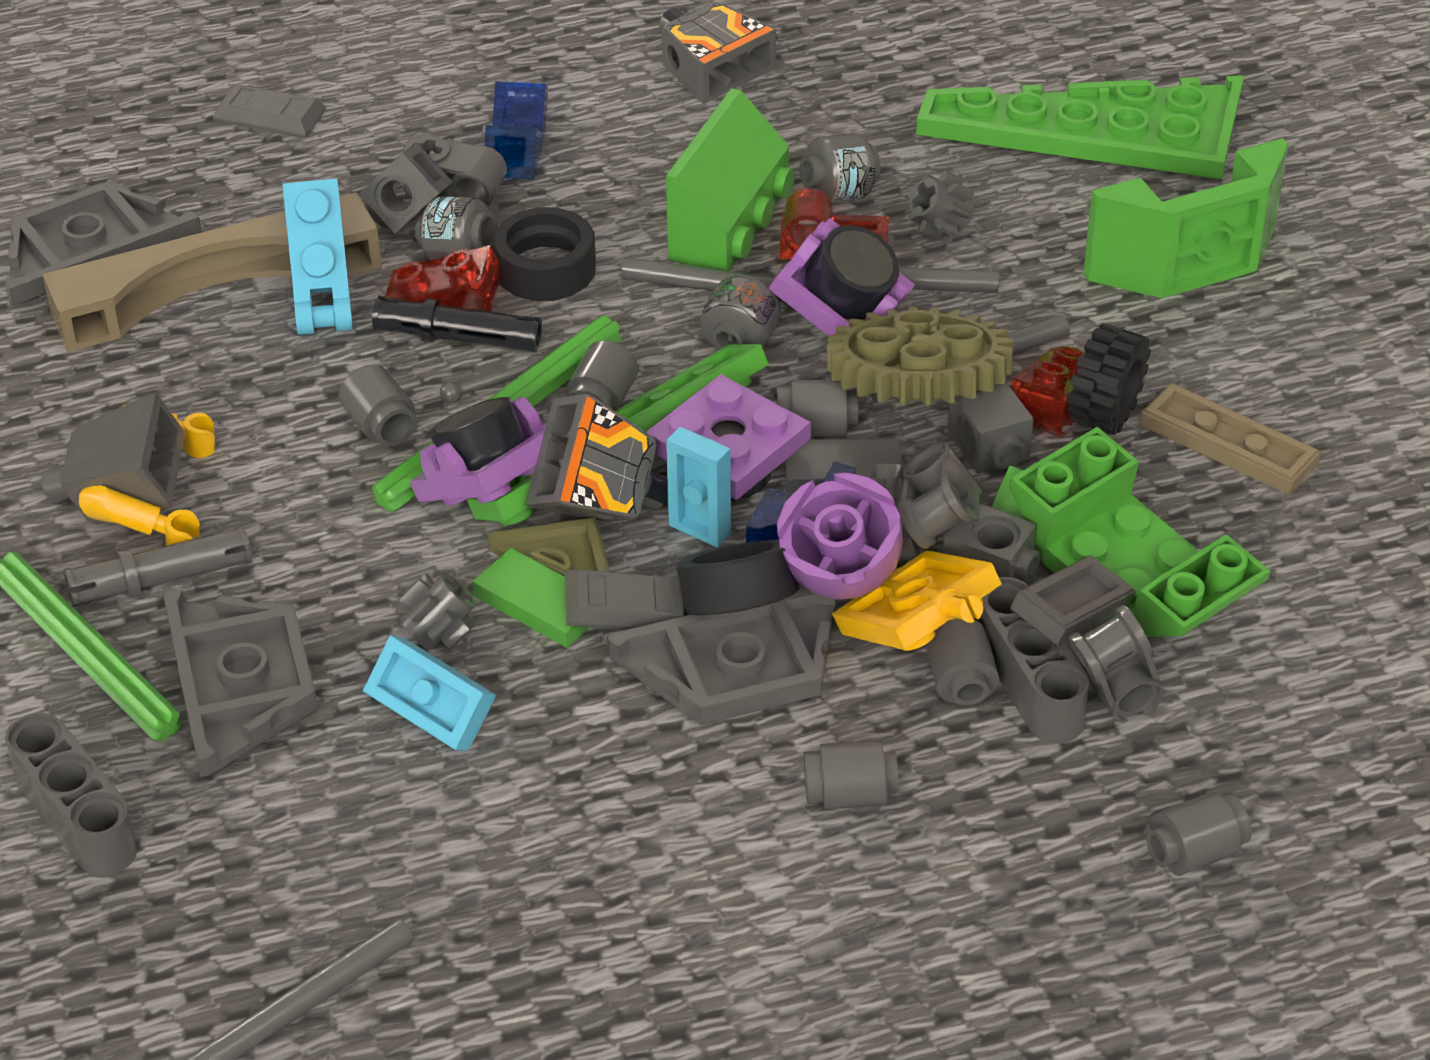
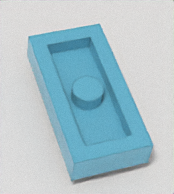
M680 426L666 440L669 526L718 548L731 535V448Z
M393 635L389 636L363 689V692L454 750L467 751L472 746L496 697V694L403 637Z

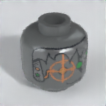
M746 275L727 277L714 289L703 308L700 319L702 332L707 340L719 350L728 344H761L763 348L780 317L781 309L778 298L768 289L769 286L758 278Z

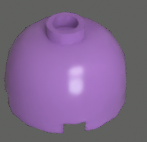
M848 472L833 474L835 481H826L815 486V482L812 480L802 485L785 502L777 521L780 548H785L783 555L796 581L813 594L836 600L860 598L879 588L896 569L903 548L900 514L889 491L869 477Z

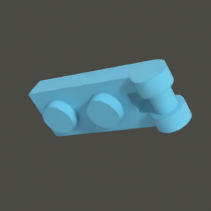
M327 179L283 183L298 335L315 334L314 328L336 326V332L353 330L338 180ZM332 292L333 305L312 307V293Z

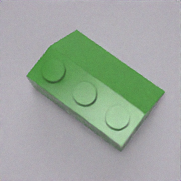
M730 89L666 175L669 260L695 267L730 271L738 258L745 259L749 255L754 235L759 228L766 229L769 226L773 217L774 206L779 199H787L792 191L795 172L793 168H789V145L741 90Z

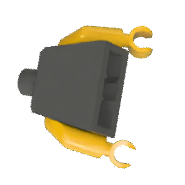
M156 392L129 404L122 405L116 410L78 426L71 433L65 463L42 473L41 482L44 493L55 504L71 499L87 521L92 523H115L147 535H151L152 530L165 534V546L192 540V537L200 538V523L193 512L181 509L173 511L168 516L162 515L159 512L172 507L182 448L186 454L194 458L208 457L215 452L214 422L207 414L201 412L188 415L184 421L177 420V414L169 411Z

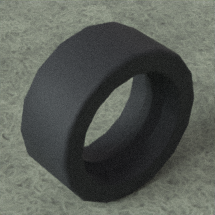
M536 207L519 211L503 220L494 232L495 276L501 287L514 296L531 301H555L575 295L585 289L595 277V232L586 219L573 211L557 207ZM539 247H557L570 251L562 257L550 260H533L520 256V254L527 250Z
M763 540L715 548L684 558L676 564L684 609L688 614L717 615L753 609L793 596L799 590V585L784 558L783 551L785 552V548H780L779 540Z

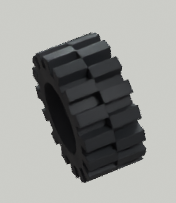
M1101 323L1099 328L1094 329L1091 340L1088 339L1084 346V356H1080L1077 362L1079 367L1077 374L1072 377L1071 385H1073V390L1068 395V403L1070 405L1067 409L1070 421L1093 429L1098 427L1103 432L1111 435H1116V433L1121 431L1124 421L1127 422L1130 417V411L1134 410L1138 403L1136 399L1138 392H1142L1144 383H1142L1143 376L1147 374L1149 367L1146 362L1151 355V349H1148L1151 344L1148 337L1106 323Z

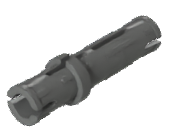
M238 526L236 529L135 554L126 549L116 552L117 558L73 569H63L65 582L70 587L67 590L73 607H76L82 603L126 593L128 598L141 595L142 588L243 563H252L251 549H246L245 546L249 544L246 531L243 526Z

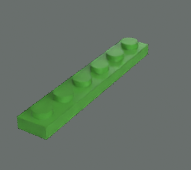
M728 344L619 408L616 412L647 432L720 374L747 387L752 382L750 376L769 365L761 344ZM533 474L528 476L519 475L509 481L511 490L495 500L478 503L477 498H466L476 520L500 522L502 526H508L521 522L531 516L534 510L525 504Z

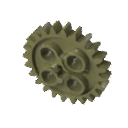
M909 307L908 311L900 313L890 308L887 309V315L885 316L869 312L866 313V321L851 318L849 319V327L837 326L836 334L828 336L827 371L831 372L832 381H841V388L843 390L857 388V396L859 397L875 393L877 394V402H884L895 397L899 398L900 405H906L911 400L921 401L925 406H930L933 400L941 398L945 402L952 404L957 395L975 399L976 390L991 393L994 391V384L1006 383V375H1012L1013 338H1008L1007 329H997V322L995 321L980 323L981 315L978 314L963 318L960 317L961 310L957 309L947 314L939 313L938 307H933L929 311Z

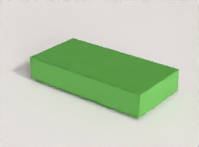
M513 548L506 551L472 581L474 597L566 648L590 628L566 626L565 576Z

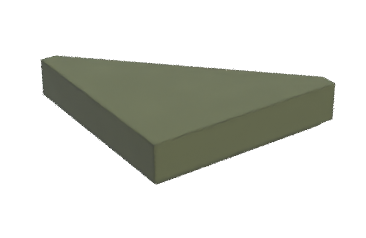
M596 517L487 533L489 552L500 557L510 548H513L565 576L566 571L574 569L610 572Z

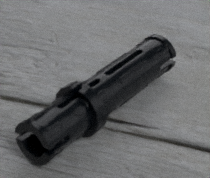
M378 295L373 308L372 327L375 331L420 336L423 342L434 343L435 338L515 348L536 353L542 335V318L441 305L439 299L427 298L425 302H414Z

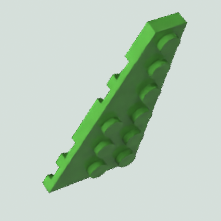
M1244 75L1226 76V83L1223 85L1200 86L1199 77L1180 78L1179 86L1155 87L1148 80L1068 83L1067 92L1042 93L1041 84L1022 85L1020 93L997 95L989 87L927 89L917 116L916 135L1222 179L1242 94Z

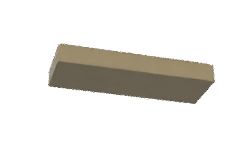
M1170 383L1141 412L1139 425L1288 495H1291L1320 462L1321 451L1173 383Z

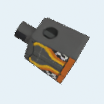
M711 2L687 14L678 8H671L660 19L659 30L662 33L663 65L703 104L729 92L731 88L735 89L776 68V29L720 2Z
M587 393L554 398L525 505L534 509L580 518L596 517L598 521L610 522L636 519L640 514L642 505L653 510L659 509L668 498V479L651 471L657 448L654 437Z

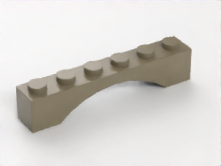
M358 193L340 196L348 277L382 268L378 229ZM285 211L42 274L51 316L66 351L71 352L122 338L137 322L159 307L185 294L215 284L245 278L292 277Z

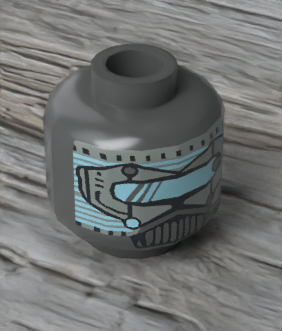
M858 133L815 138L809 144L805 157L801 159L799 166L803 185L809 188L812 195L823 203L844 202L866 197L878 181L881 171L877 150Z
M439 196L430 201L423 214L418 217L415 225V236L417 242L422 245L426 257L433 263L451 266H476L485 260L488 254L493 252L494 232L498 228V221L496 216L489 211L488 206L479 198Z

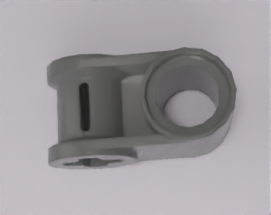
M435 135L416 136L404 144L403 152L418 143L453 181L439 196L479 198L489 207L506 177V161L500 153L487 146H476L445 140ZM405 184V194L408 198L412 200L411 191L409 187Z
M946 442L935 443L917 454L905 467L898 512L906 531L917 545L923 549H928L936 544L938 535L962 521L971 524L978 520L980 516L979 498L982 494V489Z
M1123 604L1114 610V618L1083 636L1075 632L1067 637L1074 655L1088 676L1089 683L1112 715L1121 723L1128 722L1127 716L1141 711L1144 715L1151 714L1159 706L1164 696V688L1161 685L1151 656L1153 650L1150 642L1132 612Z

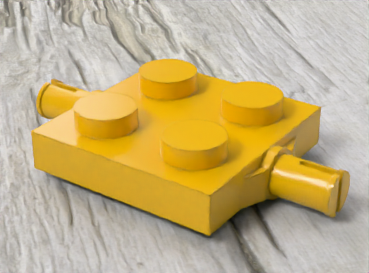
M926 550L902 567L895 569L879 588L860 598H854L833 612L832 615L842 635L909 651L920 648L930 642L935 637L936 633L934 630L949 620L960 619L965 622H975L974 618L979 619L983 612L982 597L1002 584L991 562Z

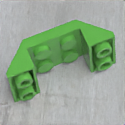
M1281 138L1237 150L1235 152L1231 183L1166 201H1161L1140 177L1092 190L1083 275L1091 282L1165 298L1257 271L1276 226L1288 143Z
M1095 427L1010 478L1009 488L1022 518L1037 524L1035 548L1041 554V562L1053 573H1056L1089 555L1094 557L1136 591L1128 609L1132 612L1147 637L1183 636L1269 579L1271 571L1227 534L1198 551L1132 495V489L1139 461L1098 427Z

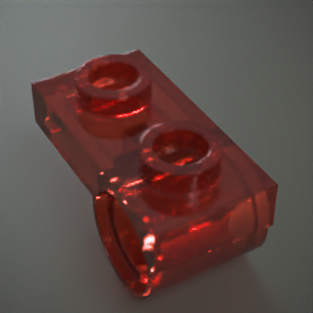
M811 188L794 192L786 201L785 213H782L780 259L791 260L806 238L813 234L822 221L826 222L829 218L840 226L854 225L867 228L881 236L888 243L889 216L833 215V206L828 196L819 190ZM803 220H810L816 222L817 224L812 226H806L800 224L799 222Z
M489 245L473 250H457L448 256L422 263L416 261L409 262L393 270L385 297L414 302H425L427 298L439 299L441 305L492 312L501 279V271L498 266L499 261Z
M1068 346L1051 348L1013 377L1011 389L1033 417L1034 429L1064 438L1066 433L1062 432L1065 425L1072 426L1073 422L1069 420L1070 416L1067 415V409L1070 405L1068 403V395L1073 390V385H1071L1072 377L1077 374L1079 368L1077 362L1080 356H1084V351Z

